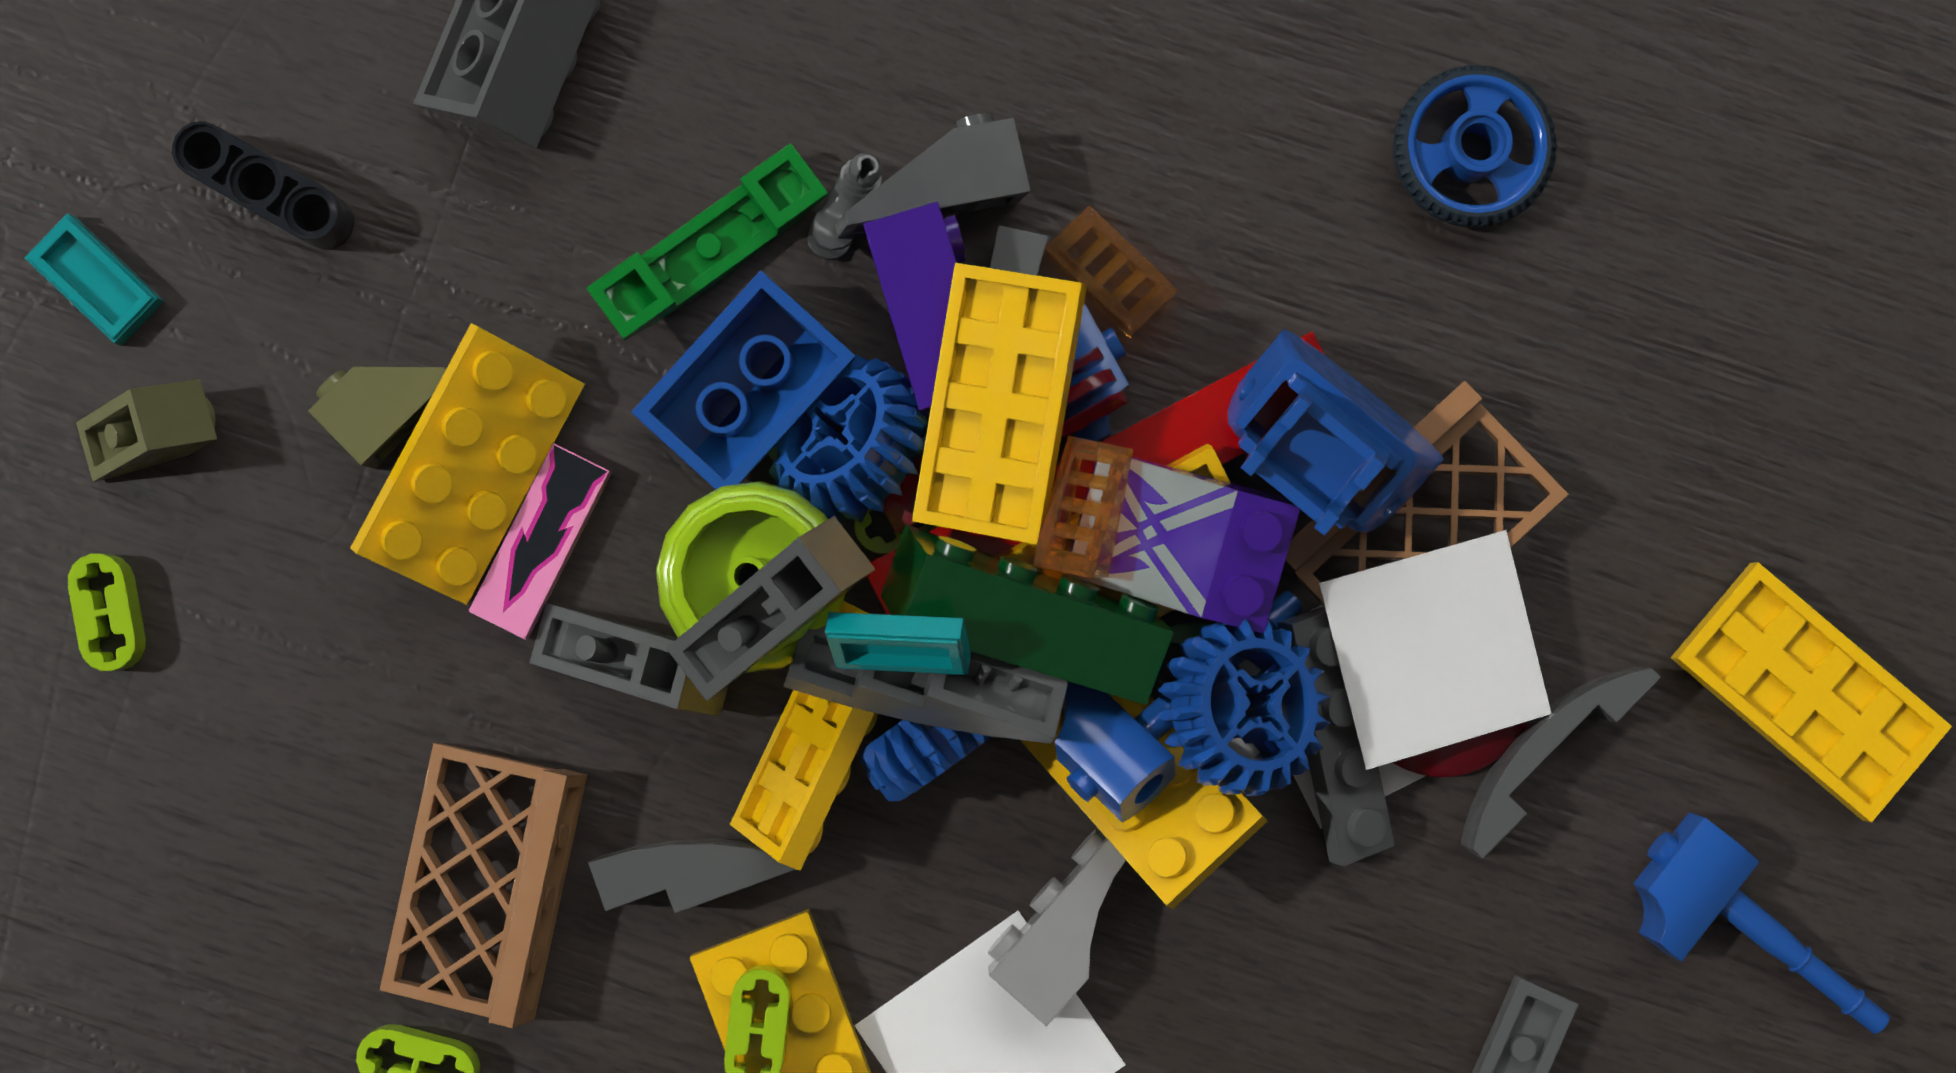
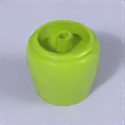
M760 481L721 486L689 504L666 533L656 567L660 607L676 636L679 638L744 583L745 572L751 564H754L760 570L799 536L827 521L826 515L796 491ZM845 595L745 673L782 669L789 665L798 640L809 629H818L826 626L828 612L840 613Z

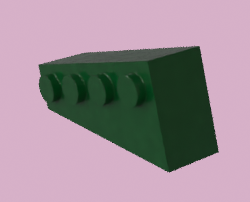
M907 524L880 595L891 615L963 618L971 652L1144 705L1148 703L1174 631L1157 615L1159 608L1146 600L1122 594L1120 601L1098 594L1099 588L1081 579L1062 575L1059 580L1038 572L1036 567L1024 561L1008 556H1001L999 558L976 550L964 542L938 536Z

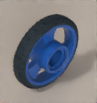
M1487 65L1454 67L1430 78L1406 102L1399 115L1393 136L1395 169L1409 197L1433 218L1458 227L1483 228L1494 226L1522 213L1545 189L1556 161L1557 136L1554 131L1555 126L1542 98L1535 93L1536 91L1528 83L1521 81L1520 77L1508 71H1502L1500 68ZM1461 90L1467 99L1468 112L1460 116L1442 135L1439 143L1427 144L1416 139L1421 120L1430 106L1443 96ZM1506 101H1510L1520 111L1530 129L1533 144L1530 165L1516 163L1508 157L1513 144L1512 132L1505 119L1497 114L1500 105ZM1473 133L1485 141L1488 148L1486 160H1474L1465 154L1461 146L1462 134ZM1442 171L1453 180L1461 183H1475L1488 178L1496 189L1497 201L1482 205L1460 203L1444 196L1431 184L1436 175Z

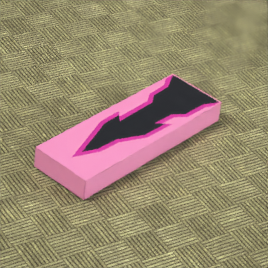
M553 443L468 612L523 639H529L612 472Z

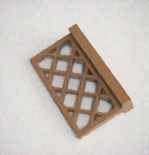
M1464 381L1413 427L1441 455L1451 448L1450 464H1440L1432 473L1450 474L1449 509L1413 507L1412 496L1404 507L1394 515L1404 516L1403 551L1366 550L1367 532H1359L1349 526L1340 529L1334 524L1324 536L1314 528L1316 522L1312 520L1291 539L1283 568L1292 577L1295 576L1322 606H1325L1319 585L1321 582L1313 574L1330 558L1358 559V572L1366 570V559L1402 560L1427 553L1412 552L1413 517L1449 518L1448 546L1457 544L1458 518L1494 520V533L1503 531V520L1520 521L1507 533L1511 548L1569 494L1480 403L1482 400L1480 395ZM1476 424L1496 443L1495 466L1459 465L1460 439ZM1505 453L1519 467L1505 466ZM1385 465L1364 491L1360 489L1352 499L1362 506L1375 489L1390 474L1394 475L1396 470H1391ZM1459 474L1495 476L1494 510L1458 509ZM1504 476L1530 477L1547 497L1531 512L1504 511ZM1359 532L1358 550L1341 549Z
M433 743L380 991L488 1017L489 1023L509 1028H515L535 1020L588 774L567 769L548 768L444 743ZM449 760L466 763L480 785L479 788L457 803L454 802L444 785ZM485 768L501 771V773L491 779ZM515 775L535 779L536 782L530 807L513 817L497 787ZM486 795L503 825L478 841L461 811ZM439 804H441L445 811L437 815ZM450 819L467 849L442 865L431 847L434 829ZM527 820L525 833H523L519 825ZM509 833L520 852L517 868L500 879L483 849ZM472 857L489 887L464 903L447 873ZM427 865L431 873L424 877L425 868ZM437 881L453 911L431 926H428L417 905L420 891ZM514 882L510 896L506 886ZM495 895L507 916L504 930L487 941L470 910ZM459 919L476 949L451 965L434 934ZM414 927L417 935L410 939L412 928ZM423 943L440 973L424 984L401 979L407 952ZM500 944L498 957H496L492 949ZM479 957L482 958L493 977L488 1000L469 996L457 975L458 971ZM445 981L450 991L436 988L435 986Z

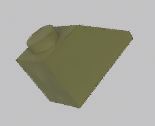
M352 367L348 372L340 370L331 375L316 392L319 400L308 412L361 466L378 469L411 436L446 368Z
M200 379L129 389L76 422L93 482L110 479L188 456L217 440L215 433V411L211 402L205 398Z

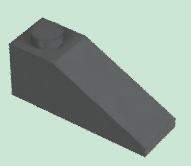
M980 113L958 120L956 122L957 128H953L846 211L835 225L837 238L865 233L863 223L937 201L943 218L1017 205L1031 190L1014 118L994 121L992 113Z
M833 516L799 536L666 649L704 699L708 701L872 573L875 568L836 517Z
M549 603L545 604L530 664L678 710L715 716L721 715L728 690L727 686L708 701L704 699L666 649L678 638Z

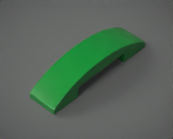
M790 143L740 178V185L644 254L640 255L637 251L586 289L625 341L670 315L728 276L802 219L828 196V192Z

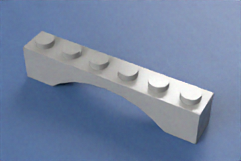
M1241 738L1232 739L1227 744L1236 753L1248 759H1252L1260 753L1253 743L1245 744ZM1097 829L1073 853L1071 858L1078 865L1062 883L1055 877L1051 878L1031 901L1030 906L1036 913L1025 926L1018 930L1013 924L1010 925L988 951V954L995 959L988 966L989 976L1046 1027L1089 979L1090 946L1098 912L1113 878L1126 861L1112 843Z

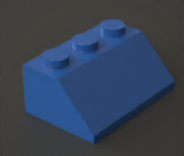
M760 270L631 413L715 489L725 485L741 484L852 363L856 356Z

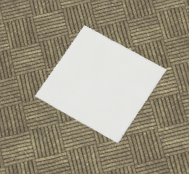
M1506 530L1319 583L1366 770L1551 714Z
M1016 911L854 1025L886 1073H1115L1124 1067L1125 1063L1077 994L1070 999L1046 1027L989 976L988 966L995 960L988 954L991 946L1010 925L1013 924L1018 930H1021L1027 923L1019 911Z

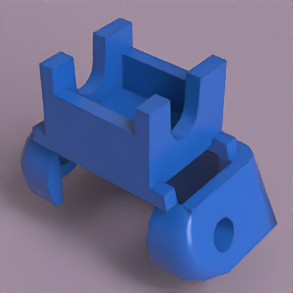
M1285 329L1281 331L1239 382L1228 407V425L1240 438L1238 441L1239 446L1249 454L1241 468L1250 476L1254 472L1257 473L1316 522L1314 528L1324 536L1334 524L1340 529L1349 526L1359 532H1369L1383 525L1399 512L1444 460L1440 452L1425 437L1375 394L1315 347ZM1284 380H1286L1288 386L1299 395L1262 438L1267 429L1253 418ZM1385 465L1391 470H1396L1394 475L1390 474L1375 489L1362 506L1352 499L1360 489L1364 491Z

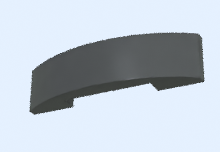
M1632 667L1603 675L1574 688L1549 705L1550 715L1530 720L1505 753L1494 761L1480 784L1465 822L1461 845L1469 853L1483 859L1527 814L1509 795L1591 712L1600 720L1618 722L1661 676L1652 668Z

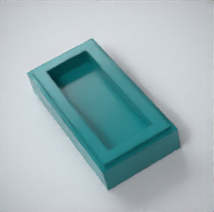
M69 213L25 257L41 275L114 344L120 346L164 302L152 288L76 216Z
M828 612L825 635L835 666L838 669L964 675L969 672L971 651L963 618Z

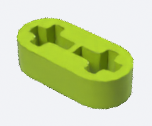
M88 554L83 556L72 565L68 574V591L81 655L91 667L100 671H122L133 667L142 658L146 649V636L135 576L131 566L123 558L113 554ZM98 566L102 572L113 573L114 584L108 585L104 590L107 608H105L102 592L90 590L89 579L98 576ZM108 616L113 634H124L126 639V646L116 649V660L112 652H102L100 648V640L108 638L110 634Z
M768 965L754 966L745 971L734 986L731 996L724 1057L726 1073H748L747 1064L737 1062V1055L747 1053L751 1045L752 1034L763 1035L761 1054L765 1058L772 1059V1065L763 1066L760 1073L781 1072L785 1059L791 1006V985L786 976L777 968ZM760 979L769 981V992L779 994V1002H770L768 1005L764 1023L754 1022L755 1002L744 996V990H753Z
M397 1024L381 1026L367 1035L361 1041L356 1057L360 1073H441L440 1071L424 1067L425 1062L441 1064L449 1055L456 1058L455 1068L465 1073H480L481 1065L478 1055L473 1048L460 1040ZM390 1039L395 1042L394 1052L401 1056L413 1058V1063L401 1061L395 1063L389 1070H385L382 1068L383 1058L374 1054V1048H380Z

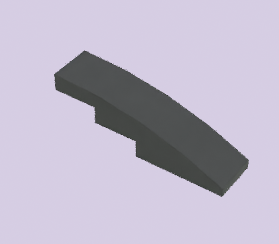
M826 626L818 629H809L798 640L783 685L785 688L848 707L914 723L985 736L1051 744L1055 739L1068 681L975 652H971L969 672L964 675L838 669L835 666L825 635Z

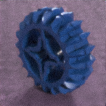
M856 355L852 363L769 452L768 455L773 460V464L768 473L775 479L778 487L796 491L823 512L828 519L835 516L841 525L847 518L862 523L868 508L883 512L885 498L891 493L903 496L900 484L905 477L919 475L913 463L915 458L923 455L925 444L922 438L926 436L928 428L925 414L919 411L910 379L901 371L898 372L887 362H882L877 358L871 361Z
M1247 619L1242 621L1240 627L1224 623L1221 625L1219 623L1206 625L1199 631V637L1188 638L1179 645L1183 657L1173 658L1165 665L1176 681L1164 683L1158 689L1165 697L1171 699V708L1163 710L1157 717L1166 722H1173L1175 732L1171 733L1164 743L1170 745V747L1183 746L1184 752L1178 766L1184 767L1186 770L1198 768L1197 783H1201L1204 786L1218 785L1219 792L1226 795L1241 794V792L1246 793L1247 796L1264 795L1265 791H1269V789L1274 790L1286 787L1291 784V776L1301 775L1304 771L1309 770L1310 767L1306 755H1314L1323 749V746L1315 737L1314 731L1324 730L1326 726L1331 724L1325 718L1318 715V705L1325 703L1331 696L1323 692H1316L1314 682L1324 671L1316 667L1307 668L1305 666V661L1311 648L1303 647L1302 645L1291 647L1292 631H1286L1282 628L1272 630L1270 621H1267L1263 634L1252 631ZM1233 655L1243 657L1256 665L1261 671L1257 675L1250 676L1244 669L1236 670L1228 659ZM1241 738L1245 744L1253 743L1260 753L1254 758L1248 759L1236 753L1227 744L1232 739Z
M901 719L862 749L858 760L867 772L865 776L876 790L879 789L888 802L901 801L947 771L992 736L924 725Z

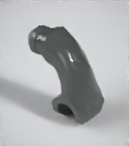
M860 153L841 168L833 189L821 209L816 213L808 231V246L814 254L827 260H837L849 249L856 235L837 238L835 225L846 211L881 185L882 166L874 155Z

